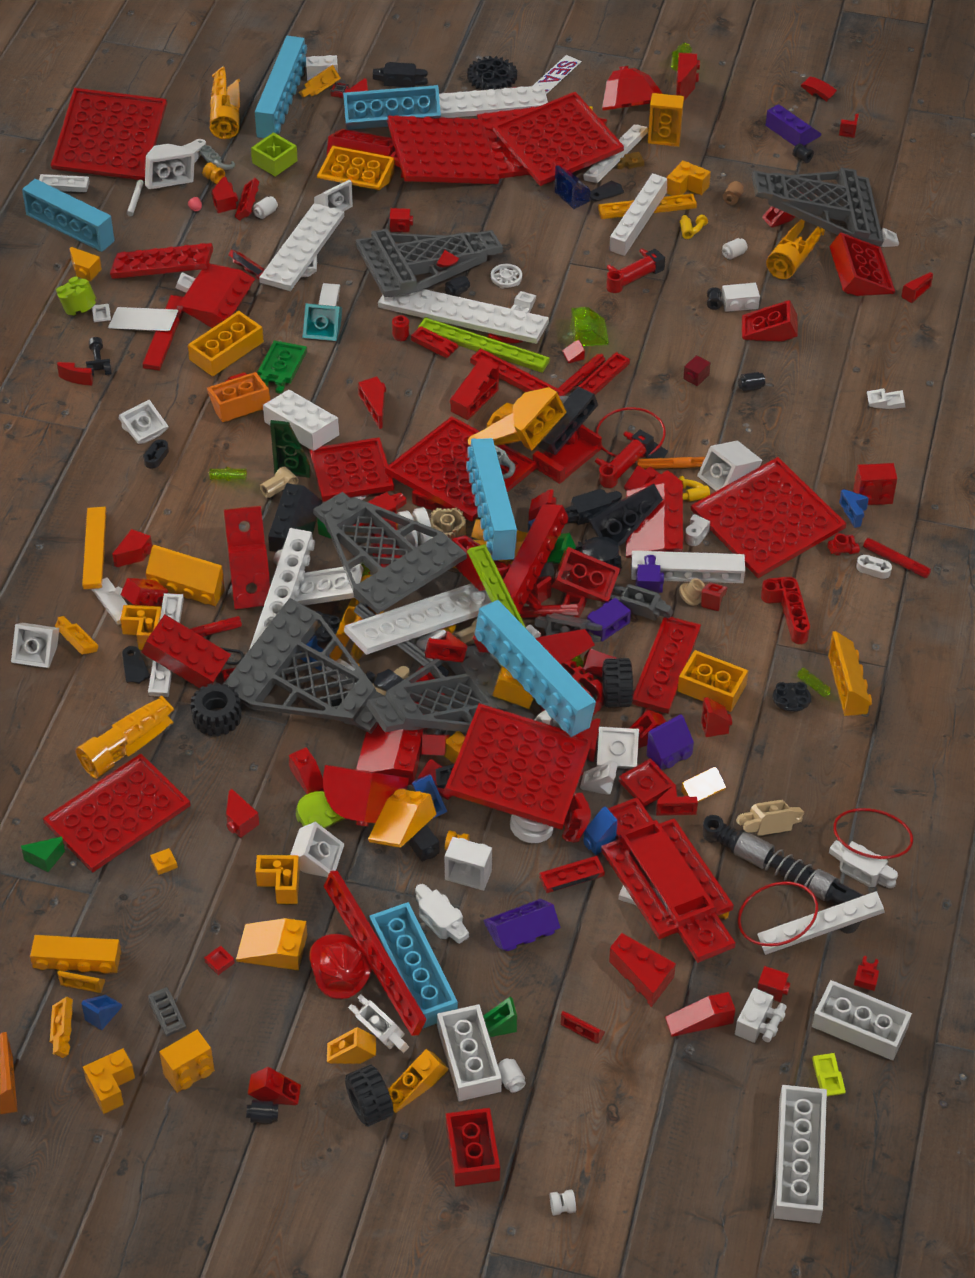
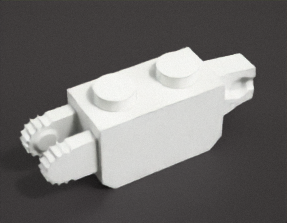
M837 840L830 847L829 853L840 861L839 867L841 872L868 887H875L877 883L884 887L886 886V888L895 887V879H897L898 873L887 865L888 861L886 859H874L859 855L847 849ZM853 841L849 845L853 849L860 851L862 853L881 856L867 850L864 846L858 845Z
M425 884L416 886L419 917L440 939L451 937L459 944L469 937V932L462 923L463 915L460 910L454 908L450 904L449 899L444 894L441 895L437 889L432 892Z
M360 994L357 998L365 1006L360 1011L352 1004L348 1008L385 1046L392 1049L395 1045L404 1053L409 1048L407 1043L401 1039L405 1033L371 1000L368 1001Z

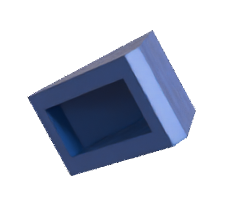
M107 995L83 1000L81 1004L85 1021L100 1030L105 1028L122 1007L121 1003Z

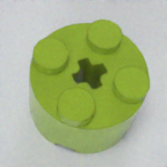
M77 276L72 277L68 283L56 289L58 298L68 315H76L75 312L81 311V313L86 312L96 304L95 299L97 300L87 279H79Z

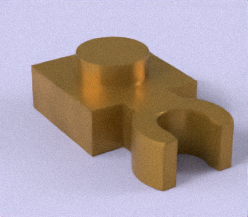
M639 152L625 154L624 158L621 157L617 163V169H623L625 166H628L629 169L644 166V160Z

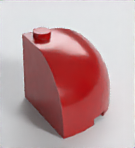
M325 765L323 774L324 794L330 807L341 817L356 820V825L361 826L376 823L387 799L398 789L407 790L409 778L330 765Z

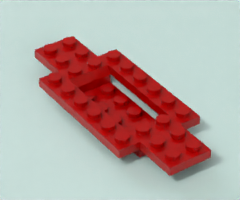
M638 797L608 808L617 819V840L601 846V851L657 938L662 939L678 932L697 963L735 948L736 942L718 917L732 911L734 905L675 818L660 824L657 820L653 821ZM631 855H634L636 857L637 861L639 862V864L641 865V867L643 868V870L645 871V873L647 874V876L649 877V879L651 880V882L653 883V885L665 901L666 905L668 906V912L662 904V902L660 901V899L658 898V896L656 895V893L654 892V890L652 889V887L650 886V884L648 883V881L646 880V878L644 877V875L642 874L641 870L639 869Z

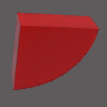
M444 250L436 265L439 267L453 266L459 261V258Z

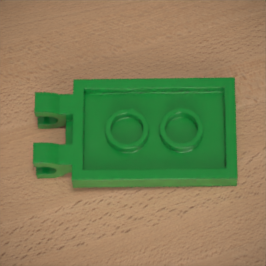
M274 340L257 371L266 386L268 387L269 381L275 382V385H277L275 392L282 394L285 384L291 383L307 353V346Z

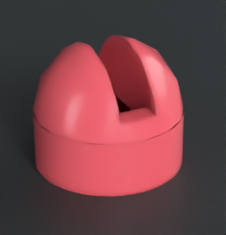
M193 197L188 201V206L192 211L198 212L202 208V202L198 197Z

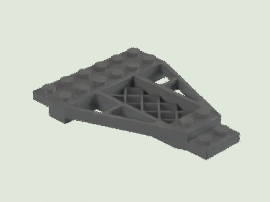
M841 167L839 171L797 175L753 171L751 176L755 197L768 199L769 205L836 235H839L841 232L876 246H882L884 241L869 178L857 176L856 170ZM835 179L837 180L838 184L822 182V180ZM829 218L845 221L848 230L831 223Z
M388 229L371 231V237L356 240V247L384 298L403 294L408 295L421 291L486 262L487 255L503 253V246L492 230L444 236L389 233ZM444 250L459 258V261L453 266L439 267L436 265ZM424 273H431L433 275L417 282L414 276Z
M344 492L339 493L313 509L314 515L325 524L327 531L331 535L353 590L354 598L365 607L369 606L377 614L467 559V553L442 531L356 497L350 499ZM383 518L403 525L405 527H403L400 530H395ZM359 523H370L369 527L359 526ZM416 530L433 538L419 547H414L404 536ZM345 532H355V536L346 535ZM358 532L368 533V536H358ZM371 533L381 534V537H371ZM357 542L367 543V545H366V546H358L356 543H357ZM340 543L355 557L346 561ZM370 543L380 544V547H370L369 545ZM383 544H392L393 548H385ZM368 553H376L379 555L378 557H370ZM392 554V558L381 557V555ZM395 555H404L401 558H395ZM362 563L373 575L357 584L350 569ZM380 564H389L385 568L380 566Z
M291 598L284 604L224 682V684L228 685V688H234L235 692L239 694L240 703L253 711L259 709L339 720L345 724L356 725L372 734L379 723L366 706L368 699L384 696L376 691L373 684L322 616ZM322 624L332 640L323 652H318L306 644ZM336 646L340 648L355 668L354 671L328 657ZM307 657L306 664L297 666L296 659ZM310 657H312L313 659H315V660H317V661H315V662H310ZM325 665L333 670L326 671ZM322 666L323 672L312 674V668ZM309 669L308 676L299 677L298 671ZM295 672L296 678L286 681L285 674ZM340 674L346 676L347 679L341 680ZM338 675V681L328 683V676ZM324 678L325 684L314 686L315 679ZM311 681V687L301 689L300 683ZM353 683L354 687L351 690L343 692L342 685ZM275 685L291 693L283 705L262 703ZM340 687V693L330 695L329 688ZM326 689L327 696L316 697L317 691ZM299 697L320 710L291 707V705ZM342 698L340 705L332 707L331 700Z
M476 646L467 647L463 663L435 659L387 690L385 696L368 699L366 704L384 732L423 728L468 732L479 703L532 720L536 718L530 709L492 696L500 668L489 653L479 652ZM447 662L456 675L445 677L437 667ZM428 673H431L432 676L435 678L432 680L415 682ZM425 696L435 699L436 701L428 699ZM438 701H440V702H442V703H445V704H447V705H449V706H446V705H443V704H441V703H438ZM421 704L431 707L432 709L424 707Z

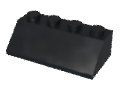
M286 483L268 535L269 551L277 552L283 549L290 528L309 531L313 535L317 523V517L314 515L313 509L323 504V502L305 486Z

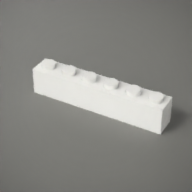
M652 173L611 234V252L623 256L626 255L667 193V178Z
M632 551L631 580H636L638 564H644V556L654 555L656 556L655 564L660 565V572H664V581L690 582L693 578H697L702 582L744 583V554Z

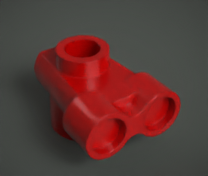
M836 534L834 539L827 543L828 549L834 555H841V553L857 554L860 552L859 544L855 542L852 534Z

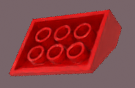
M340 129L328 136L326 155H328L332 146L390 156L395 151V147L391 137Z
M840 232L829 247L843 291L856 296L894 294L895 289L881 247Z
M209 263L207 269L200 271L177 308L213 328L237 311L250 291L255 278L239 269Z
M683 483L655 485L663 500L626 540L627 558H632V551L683 552ZM646 487L629 490L626 492V497Z
M378 724L372 734L368 732L365 734L356 770L409 778L408 785L413 786L412 782L415 781L422 754V734H426L428 728L384 732Z

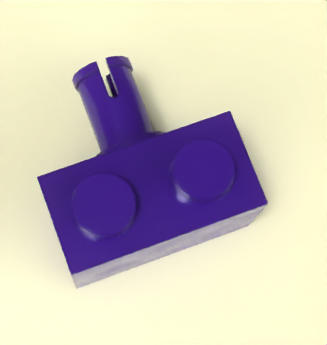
M646 555L644 556V564H638L636 586L658 594L662 593L664 572H660V565L655 564L656 556Z

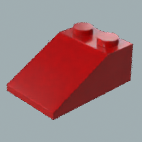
M679 53L676 95L684 96V101L695 89V83L699 82V73H696V71L700 70V60H697V54Z
M790 300L742 315L743 340L782 342L798 337L797 313Z
M568 547L562 555L551 587L564 593L569 591L586 596L588 599L609 602L620 568Z

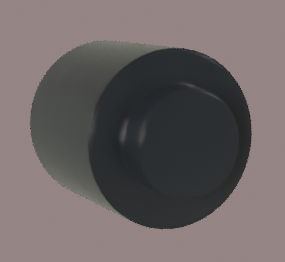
M458 276L445 283V292L448 295L458 296L468 290L470 282L466 276Z
M759 372L741 374L738 379V386L743 391L761 389V387L765 386V376Z
M252 1100V1104L247 1105L246 1118H251L250 1123L272 1124V1122H278L279 1104H274L273 1101Z

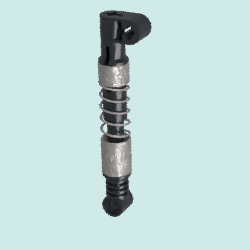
M709 815L703 821V837L706 841L724 844L725 847L731 849L734 855L749 861L761 869L765 868V871L770 866L775 868V875L780 871L784 881L789 879L806 886L816 897L823 901H832L839 905L864 896L858 891L840 883V880L821 869L815 870L811 864H803L802 859L795 860L792 854L784 857L782 849L775 853L774 845L769 842L763 841L744 830L731 829V826L723 823L722 818L717 815ZM862 921L845 926L839 930L846 934L853 933L858 929Z

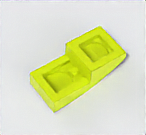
M835 1053L813 1056L812 1061L820 1089H827V1096L845 1094L841 1071L839 1072Z

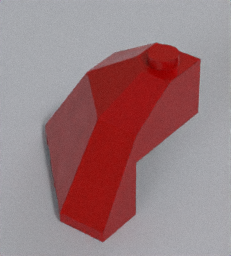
M621 66L619 70L613 71L607 80L602 110L651 104L652 93H663L650 75L636 68Z

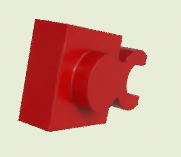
M867 956L863 957L861 965H858L854 986L875 991L879 970H876L879 962L878 959H875L874 963H868Z

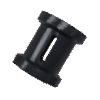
M799 143L794 147L792 155L803 159L804 163H809L813 158L814 151L806 149L803 144Z
M712 287L707 290L708 308L717 310L722 306V300L720 299L722 296L721 289Z

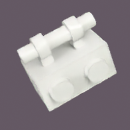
M753 988L737 1020L735 1035L755 1043L759 1034L763 1033L762 1039L765 1042H770L778 1031L777 1026L779 1022H782L785 1017L786 1005L779 1003L778 1007L773 1009L774 996ZM767 1017L770 1018V1023L765 1024Z

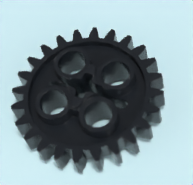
M489 56V59L483 57V60L478 58L477 62L473 61V64L469 65L467 79H469L471 86H476V89L507 88V86L512 87V84H515L517 69L516 66H513V62L509 63V59L504 61L503 57L500 59L497 56L495 58Z

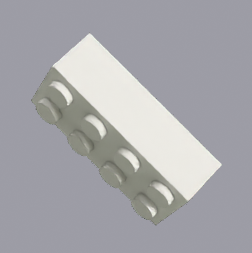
M291 390L285 391L263 405L265 423L270 425L271 420L289 422L299 443L312 451L339 436L338 417Z
M830 980L815 1011L812 1027L885 1058L894 1060L908 1029L912 1013Z
M480 1005L438 1013L437 1028L458 1101L501 1092L502 1078Z

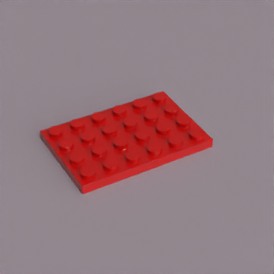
M139 754L45 816L43 821L57 837H62L63 843L93 873L189 808L191 804L190 800L142 754Z

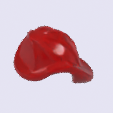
M342 934L325 935L316 940L310 949L309 958L316 984L320 991L330 998L347 999L353 997L362 990L372 973V968L357 942L350 936Z

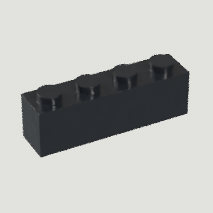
M577 387L563 403L567 413L538 444L539 448L556 455L598 406L595 394Z

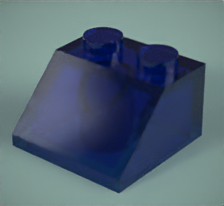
M559 165L555 166V193L573 209L589 203V187L583 184L570 171Z

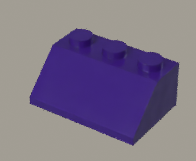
M779 104L767 110L765 126L794 146L799 143L804 146L821 136L819 131Z
M537 899L483 920L496 946L505 951L517 948L518 944L523 942L524 944L534 942L538 936L552 935L555 933V930L561 928L554 904L542 899Z

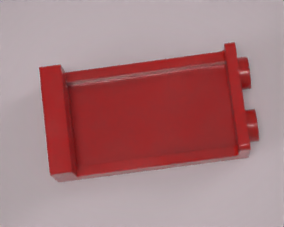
M582 424L578 428L579 436L577 442L567 441L556 455L547 451L542 454L537 450L533 454V460L537 462L536 469L560 484L601 450L602 437Z

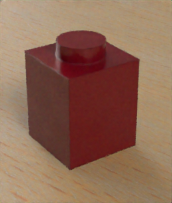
M696 355L684 366L683 379L695 386L700 385L710 374L711 362Z

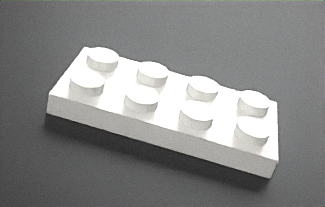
M361 564L350 569L357 584L360 583L364 570ZM338 567L306 572L304 581L300 582V593L298 597H295V601L302 605L351 599L354 598V593L344 568Z

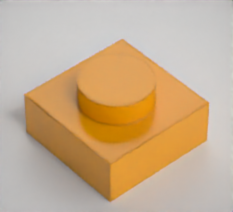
M170 848L150 855L158 875L178 868Z

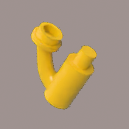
M683 215L680 220L683 238L691 239L694 234H697L703 226L707 225V217L705 215L697 216L696 226L692 227L691 219L687 215Z
M684 476L679 477L683 481V489H686V486L692 487V489H687L683 493V500L692 502L710 495L708 485L704 486L700 482L685 479Z

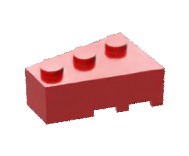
M481 357L451 397V412L469 420L499 391V365Z
M466 535L453 538L452 541L467 553V559L455 567L479 591L485 590L467 552L470 548L480 546V544ZM493 560L504 580L511 564L507 566L499 560Z
M623 933L619 935L610 947L609 962L625 979H628L635 986V990L641 993L652 1007L673 980L676 963Z

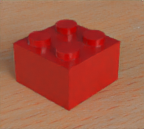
M894 463L857 465L853 488L854 493L867 496L869 498L868 505L893 504L897 484Z

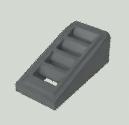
M168 987L148 995L149 1004L166 1037L186 1028ZM168 1005L170 1006V1007H167V1008H165V1009H163V1010H159V1009H161V1008H163V1007H166V1006H168ZM171 1013H174L173 1015L168 1016V1017H166V1018L163 1019L164 1016H167V1015H169V1014H171ZM175 1020L178 1021V1022H176V1023H174V1024H172V1025H169V1026L166 1025V1024H168V1023H170V1022H172V1021H175Z

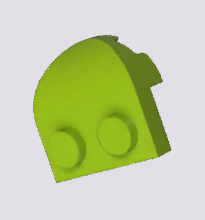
M316 791L303 796L296 808L297 821H300L303 827L317 822L326 829L345 819L333 811L326 800L324 791Z

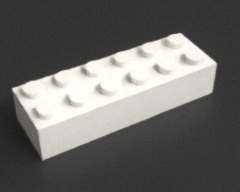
M782 1085L779 1100L774 1219L820 1223L824 1191L827 1089Z

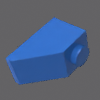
M606 806L599 811L584 831V845L587 849H591L595 855L602 852L601 846L616 841L617 819Z

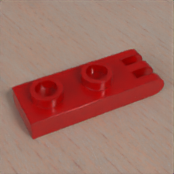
M422 326L411 335V341L445 358L450 357V354H453L459 348L456 343Z

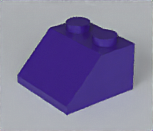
M681 714L649 731L646 756L649 759L651 758L662 771L673 767L683 759H688L693 754L694 741Z

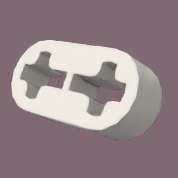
M861 555L857 559L856 568L861 573L885 579L891 575L892 565L883 559Z

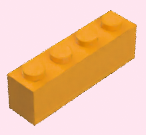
M34 935L30 958L32 967L40 970L58 969L60 971L78 970L81 972L117 973L121 947L118 939Z

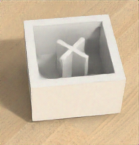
M452 837L445 854V880L484 891L492 872V847L474 843L464 838Z

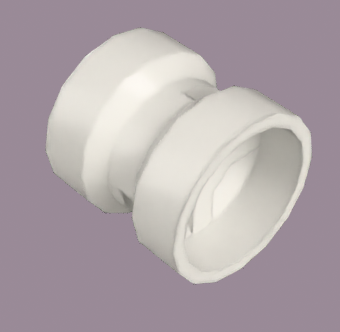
M566 1190L561 1194L558 1192L550 1193V1205L553 1216L560 1215L562 1212L576 1213L573 1190Z

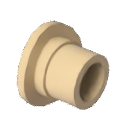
M693 578L689 583L681 584L679 587L680 596L687 604L697 606L701 603L702 589L705 587V584L700 579Z

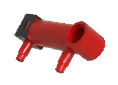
M641 248L639 252L644 258L620 270H617L610 264L607 265L609 272L607 273L606 289L610 293H619L623 290L624 286L652 272L657 274L665 269V256L656 249L647 251Z
M641 429L635 434L625 431L623 435L632 442L612 461L608 463L603 459L596 458L595 463L600 466L599 477L601 486L604 488L615 487L618 483V478L643 455L647 457L654 450L653 436Z

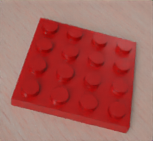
M380 437L321 446L314 451L309 449L322 502L328 501L341 492H344L350 498L394 490L392 477L385 473L388 463Z

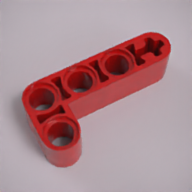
M793 577L764 580L761 590L762 601L765 603H781L792 641L796 644H805L809 637L810 623L797 580Z

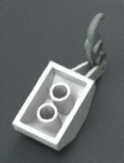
M196 139L184 146L173 144L156 145L146 155L145 186L148 189L193 182L194 163L200 156L208 163L211 162L223 170L233 169L235 163L232 161L230 165L223 164L219 154L211 146L206 145V141L203 139Z

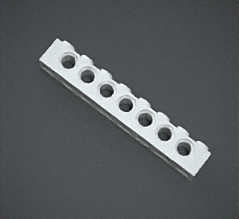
M293 528L289 529L250 649L288 599L295 600V597L299 596V585L305 578L304 569L305 566L309 565V554L315 547L312 532Z

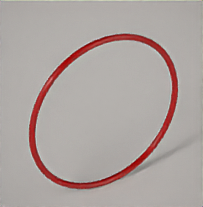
M636 407L614 410L604 416L597 425L595 433H598L601 423L607 417L624 410H639L651 414L660 422L663 428V437L659 445L650 454L660 448L666 435L665 426L657 415L646 409ZM603 446L601 447V449L605 451L607 454L614 457L617 456L616 454H613L606 450Z
M870 808L851 809L841 813L833 824V831L838 841L852 852L874 859L897 858L907 853L913 845V835L909 827L899 818L881 810ZM870 811L884 814L895 819L906 828L910 835V844L903 852L891 856H875L862 853L847 845L839 837L836 830L837 822L842 816L851 812Z
M776 882L766 885L752 893L742 904L738 914L739 930L747 940L760 946L772 947L790 943L804 935L815 922L818 914L816 896L809 888L795 882ZM777 885H794L809 892L815 903V913L807 928L797 936L779 943H761L751 939L743 931L741 926L742 911L749 900L759 892Z

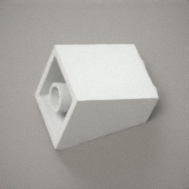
M739 441L710 446L697 476L717 491L759 468L763 460Z

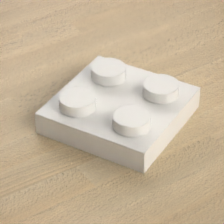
M599 727L597 766L613 760L618 764L617 768L633 769L636 767L639 729Z

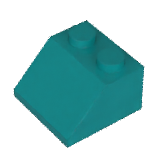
M306 303L302 338L337 341L341 326L342 307Z

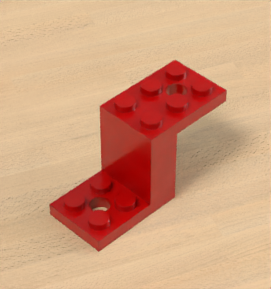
M261 505L224 509L234 608L264 606L270 589V577ZM242 521H247L250 524V528L247 531L239 529V524ZM249 583L256 584L257 590L254 593H249L246 590V586Z

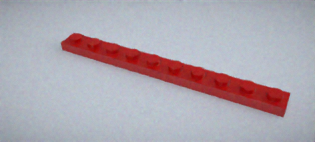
M330 871L324 884L326 892L411 1036L419 1035L427 1020L341 875L338 871Z

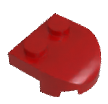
M575 793L565 819V830L562 837L566 842H579L589 824L591 811L583 793Z

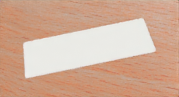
M117 307L108 328L170 331L178 310Z

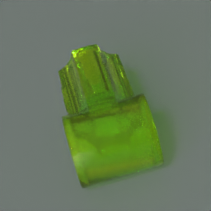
M688 43L679 45L677 50L672 52L671 68L677 71L679 53L692 52V48Z

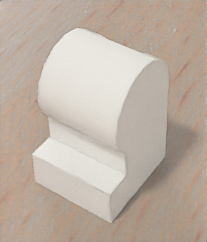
M694 514L690 519V525L686 528L685 542L690 546L699 545L709 533L710 521Z

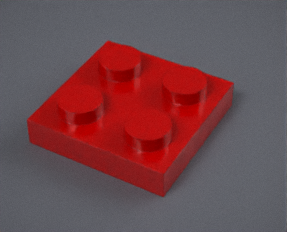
M651 758L619 776V782L633 798L638 797L644 807L659 799L675 785Z

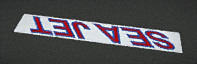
M566 55L533 86L544 85L547 94L582 61Z

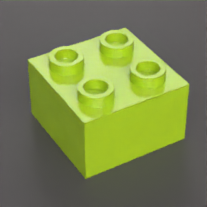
M275 133L270 134L251 147L252 163L275 177L298 161L297 146Z

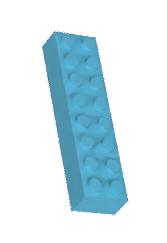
M286 36L255 110L256 135L259 138H266L272 133L280 134L281 124H284L285 114H288L289 104H292L297 85H300V77L304 75L307 53L305 38Z
M493 438L471 439V446L467 448L468 458L470 459L466 462V469L469 472V482L473 483L472 494L475 495V506H478V517H481L480 524L481 529H484V541H487L486 546L493 560L514 559L517 528Z
M499 600L479 608L474 634L477 640L483 643L488 651L499 660L500 664L511 673L512 677L518 680L525 691L535 698L536 702L548 712L549 716L570 737L590 728L596 701Z

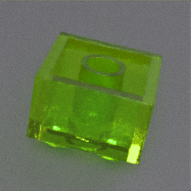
M589 307L571 308V328L574 342L580 340L582 346L609 345L605 319Z

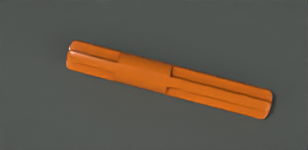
M705 457L637 460V466L639 465L643 469H647L650 466L653 469L701 467Z

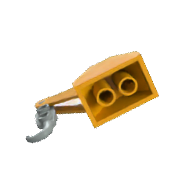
M550 387L525 392L513 405L512 414L470 436L468 444L471 446V439L493 438L499 464L509 468L508 473L503 475V479H507L514 474L515 464L509 459L506 452L497 446L522 441L523 445L532 451L567 412L558 393Z

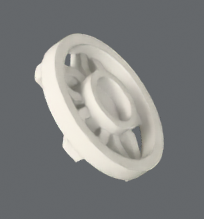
M500 264L492 269L491 280L502 289L518 286L522 280V271L512 264Z

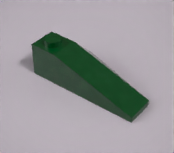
M271 420L274 474L281 467H286L295 476L310 478V462L290 423Z

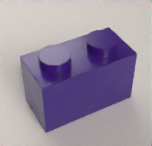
M616 598L605 602L602 607L592 611L587 616V620H590V623L602 625V630L594 631L589 629V631L593 635L601 637L603 642L630 623L631 610Z

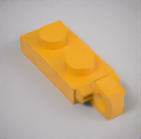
M330 65L304 84L306 88L302 89L299 94L301 97H306L309 94L311 97L317 95L341 79L335 67Z
M64 616L57 618L55 627L59 628V632L79 653L83 655L97 652L98 644L77 623L71 624Z
M65 997L52 1005L50 1043H53V1054L61 1058L69 1055L70 1050L68 1042L70 1041L72 1031L73 999Z

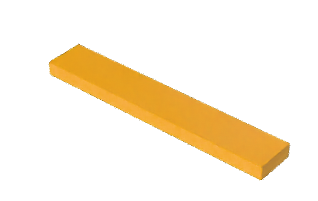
M694 194L663 197L654 213L697 208ZM634 200L598 204L601 219L623 217Z
M106 507L87 508L83 589L102 588Z

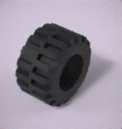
M607 658L603 662L602 688L606 708L630 707L632 704L633 671L629 658Z
M211 683L207 684V687L202 686L200 691H196L191 698L192 719L197 730L200 729L203 734L207 732L209 736H213V734L221 736L222 733L226 735L229 733V730H235V726L240 724L242 717L239 694L235 692L234 688H228L226 684L220 685V683H216V685H212ZM214 708H222L218 711H211Z
M372 1064L345 1076L346 1090L358 1118L366 1127L393 1116V1103L388 1088L381 1074Z

